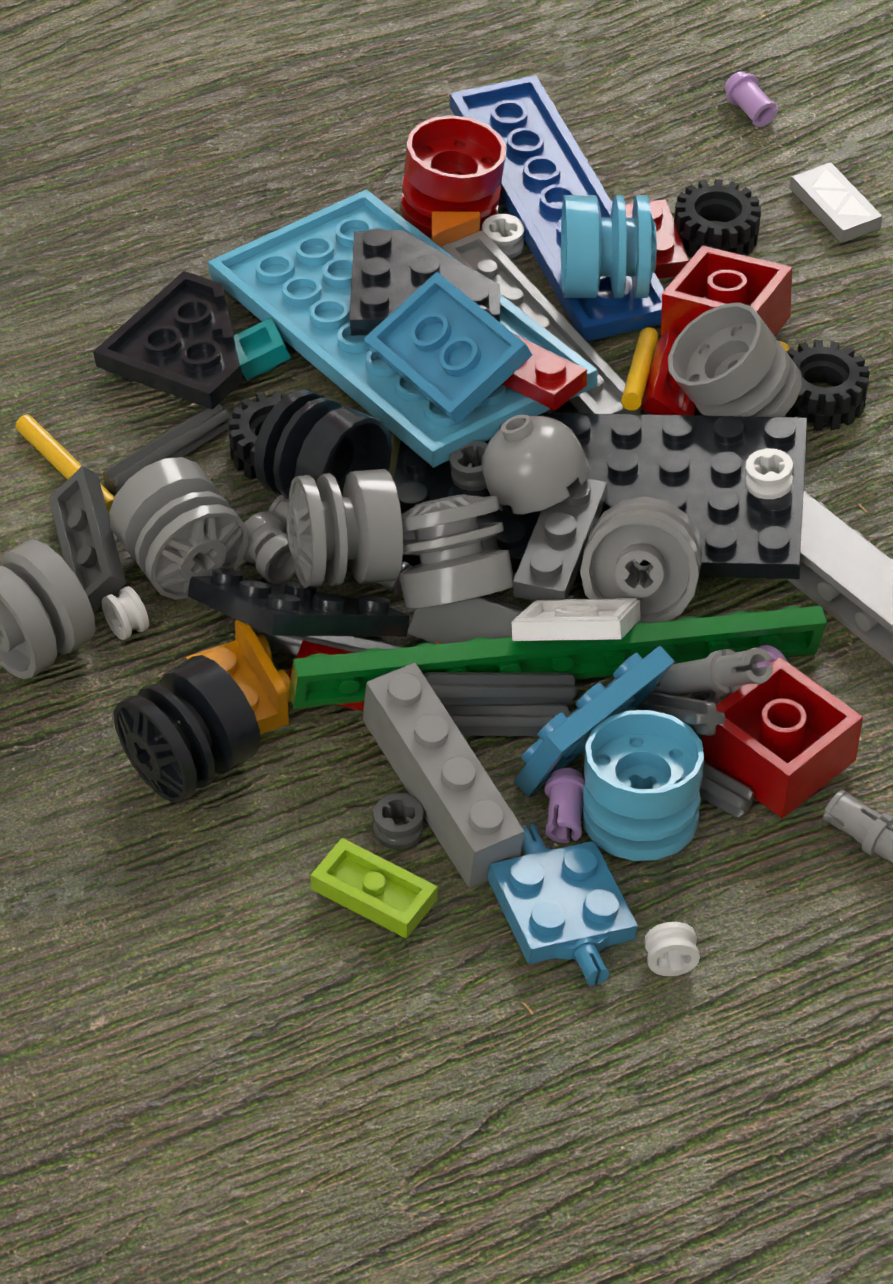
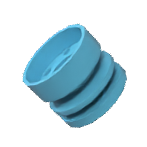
M564 195L561 217V282L563 298H596L601 276H610L614 298H623L626 276L632 277L634 298H647L650 281L656 268L657 253L656 224L650 211L648 195H635L632 217H626L624 195H616L614 197L610 217H601L596 195Z
M652 710L625 711L607 717L592 729L585 744V783L583 786L582 820L583 829L590 839L595 841L598 847L613 856L632 861L659 860L676 854L692 841L699 823L698 809L701 801L699 790L703 778L704 752L702 741L691 726L672 715Z

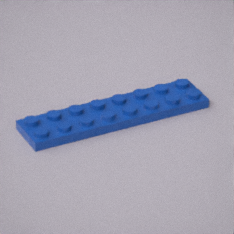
M533 75L450 93V109L454 116L472 118L487 124L501 135L506 145L502 183L500 185V197L510 215L516 216L524 226L523 238L575 330L587 342L661 324L662 293L665 289L654 272L650 281L647 298H634L631 276H626L623 298H614L610 276H601L596 298H563L561 282V217L563 196L596 195L601 217H610L612 201L537 76Z

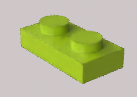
M344 838L339 840L310 875L311 890L406 939L438 900V886Z

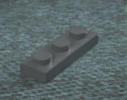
M81 466L49 497L64 561L76 574L88 596L93 613H95L102 606L103 597L111 594L115 596L126 584L114 534L110 528L109 515L98 474Z
M577 477L572 484L567 486L570 494L568 498L541 511L513 580L514 597L534 601L568 599L582 564L590 532L602 512L607 495V482L587 479L581 485Z

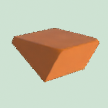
M432 212V241L441 248L443 245L480 231V212Z

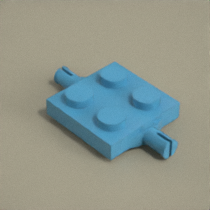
M529 824L528 829L526 825L522 826L525 831L522 843V850L525 856L490 863L487 879L528 964L554 958L577 960L585 976L586 983L595 986V981H597L599 985L606 981L610 975L599 952L608 946L635 940L638 925L595 841L559 849L546 848L536 825Z

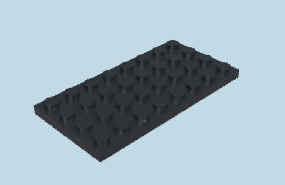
M542 413L538 415L554 418L569 427L578 439L590 465L587 479L607 482V495L600 517L605 511L622 500L644 496L665 500L686 513L699 532L703 557L698 577L800 579L807 418ZM401 440L394 475L401 514L410 510L416 504L462 494L479 497L491 496L487 488L480 491H468L459 488L451 479L449 460L433 468ZM766 448L778 449L790 456L793 462V484L789 493L776 499H762L755 497L748 491L746 487V461L751 454L758 450ZM502 505V511L497 510L477 516L478 525L502 522L504 527L502 532L482 540L483 549L509 551L512 570L517 572L541 511L514 514L511 506ZM414 530L403 532V541L416 538ZM403 554L402 562H407L412 566L421 564L419 554ZM643 560L639 565L647 566L651 563Z

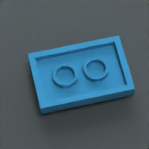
M438 272L431 276L364 338L372 352L457 425L533 356L525 342Z
M661 646L657 647L645 658H642L638 653L629 657L613 673L615 679L606 687L600 682L595 684L576 702L575 705L578 708L568 717L563 712L559 713L539 731L537 735L540 739L531 745L521 756L526 765L515 778L514 782L527 797L531 796L551 778L554 771L567 767L585 752V744L593 728L607 717L625 711H636L675 661Z

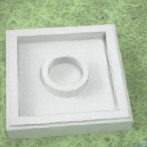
M637 598L535 600L511 622L512 641L622 639L641 619L640 600H637Z

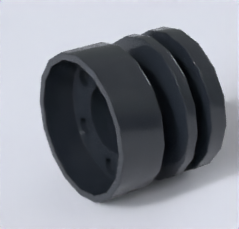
M301 389L287 394L275 404L264 420L256 440L253 462L256 477L263 487L273 493L283 495L287 499H289L291 482L296 476L310 475L317 484L318 478L322 474L328 473L336 478L343 495L346 476L350 472L377 469L389 471L392 443L390 432L382 421L357 410L343 407L340 403L327 399L315 392Z
M203 655L193 656L165 673L160 681V685L151 684L144 686L137 695L128 696L120 701L114 710L115 729L121 746L132 766L148 786L159 796L172 803L183 802L192 796L197 788H204L209 785L215 776V772L226 773L254 756L261 746L260 729L254 711L245 694L226 670L214 660Z

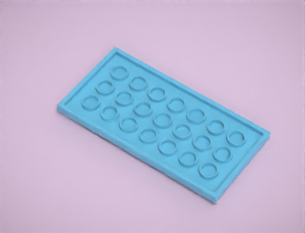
M367 189L208 261L210 278L215 282L221 283L224 290L262 322L272 318L285 342L373 417L382 421L386 428L433 468L448 461L449 455L472 441L486 442L498 432L499 426L514 416H538L550 410V408L501 384L457 425L372 352L364 341L367 335L351 336L349 319L354 232L368 231L376 228L404 230L454 258ZM500 294V323L512 333L587 369V386L572 398L598 386V372L594 366Z

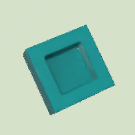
M272 318L234 336L240 368L246 380L260 373L269 372L277 367V365L291 359L284 340Z

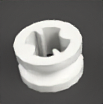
M497 214L490 216L482 224V230L509 259L521 254L524 249V226L519 218L509 214Z
M769 448L758 450L751 454L746 461V487L748 491L755 497L762 499H776L789 493L793 484V462L790 456L784 451Z
M127 586L120 589L117 598L112 594L103 597L102 609L111 630L120 640L130 638L133 629L143 632L149 628L147 611L134 589Z
M666 922L648 931L645 935L644 943L648 952L647 962L651 971L662 976H678L688 973L697 966L700 954L696 946L697 937L693 927L681 922Z

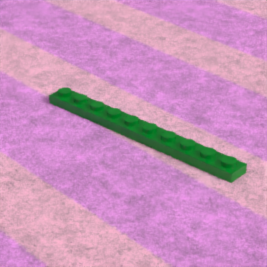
M788 606L774 611L754 613L738 611L729 615L704 618L687 616L674 621L655 623L638 621L622 639L512 641V637L496 639L478 637L466 642L446 644L422 643L414 647L382 650L370 648L357 653L337 655L320 653L293 660L289 692L293 709L363 702L365 700L366 682L412 663L417 664L423 675L426 672H568L573 674L575 679L612 676L619 666L633 654L638 653L642 658H645L659 646L675 661L674 664L707 658L714 651L731 649L737 653L751 648H759L762 645H769L778 649L785 657L814 655L817 653L827 621L822 606L803 608Z

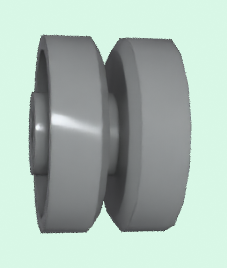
M645 496L622 500L605 511L590 532L580 570L585 595L588 599L637 598V600H640L641 619L639 621L645 623L671 621L682 614L695 595L703 557L698 530L686 513L668 501ZM643 560L651 563L647 566L639 565Z
M35 539L25 541L5 553L0 563V665L10 674L21 679H28L53 665L57 653L60 655L71 653L90 641L96 630L90 601L76 574L52 548Z

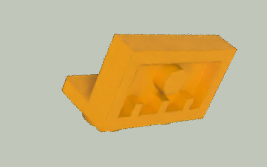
M235 620V641L186 657V660L193 656L203 655L217 662L231 675L245 694L254 711L260 734L289 725L288 702L291 701L289 692L291 681L285 670H276L272 663L270 646L263 633L255 634L250 625Z

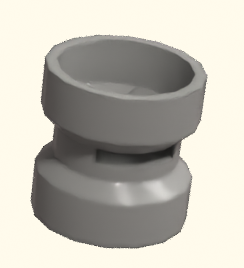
M259 512L251 516L244 522L248 528V546L243 558L248 562L256 563L258 573L268 583L280 584L291 579L296 574L289 548L288 535L285 533V526L270 512Z

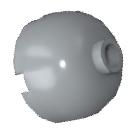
M517 415L505 421L501 429L498 430L487 444L482 460V473L490 495L497 496L500 511H502V505H509L514 514L541 511L562 502L570 496L567 486L572 484L577 477L582 485L587 480L590 470L586 455L573 431L561 421L544 416Z

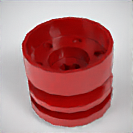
M452 115L433 117L419 123L408 136L400 204L403 218L424 235L432 238V212H480V231H482L484 221L490 216L497 215L500 185L502 183L506 145L501 135L489 125L467 117Z

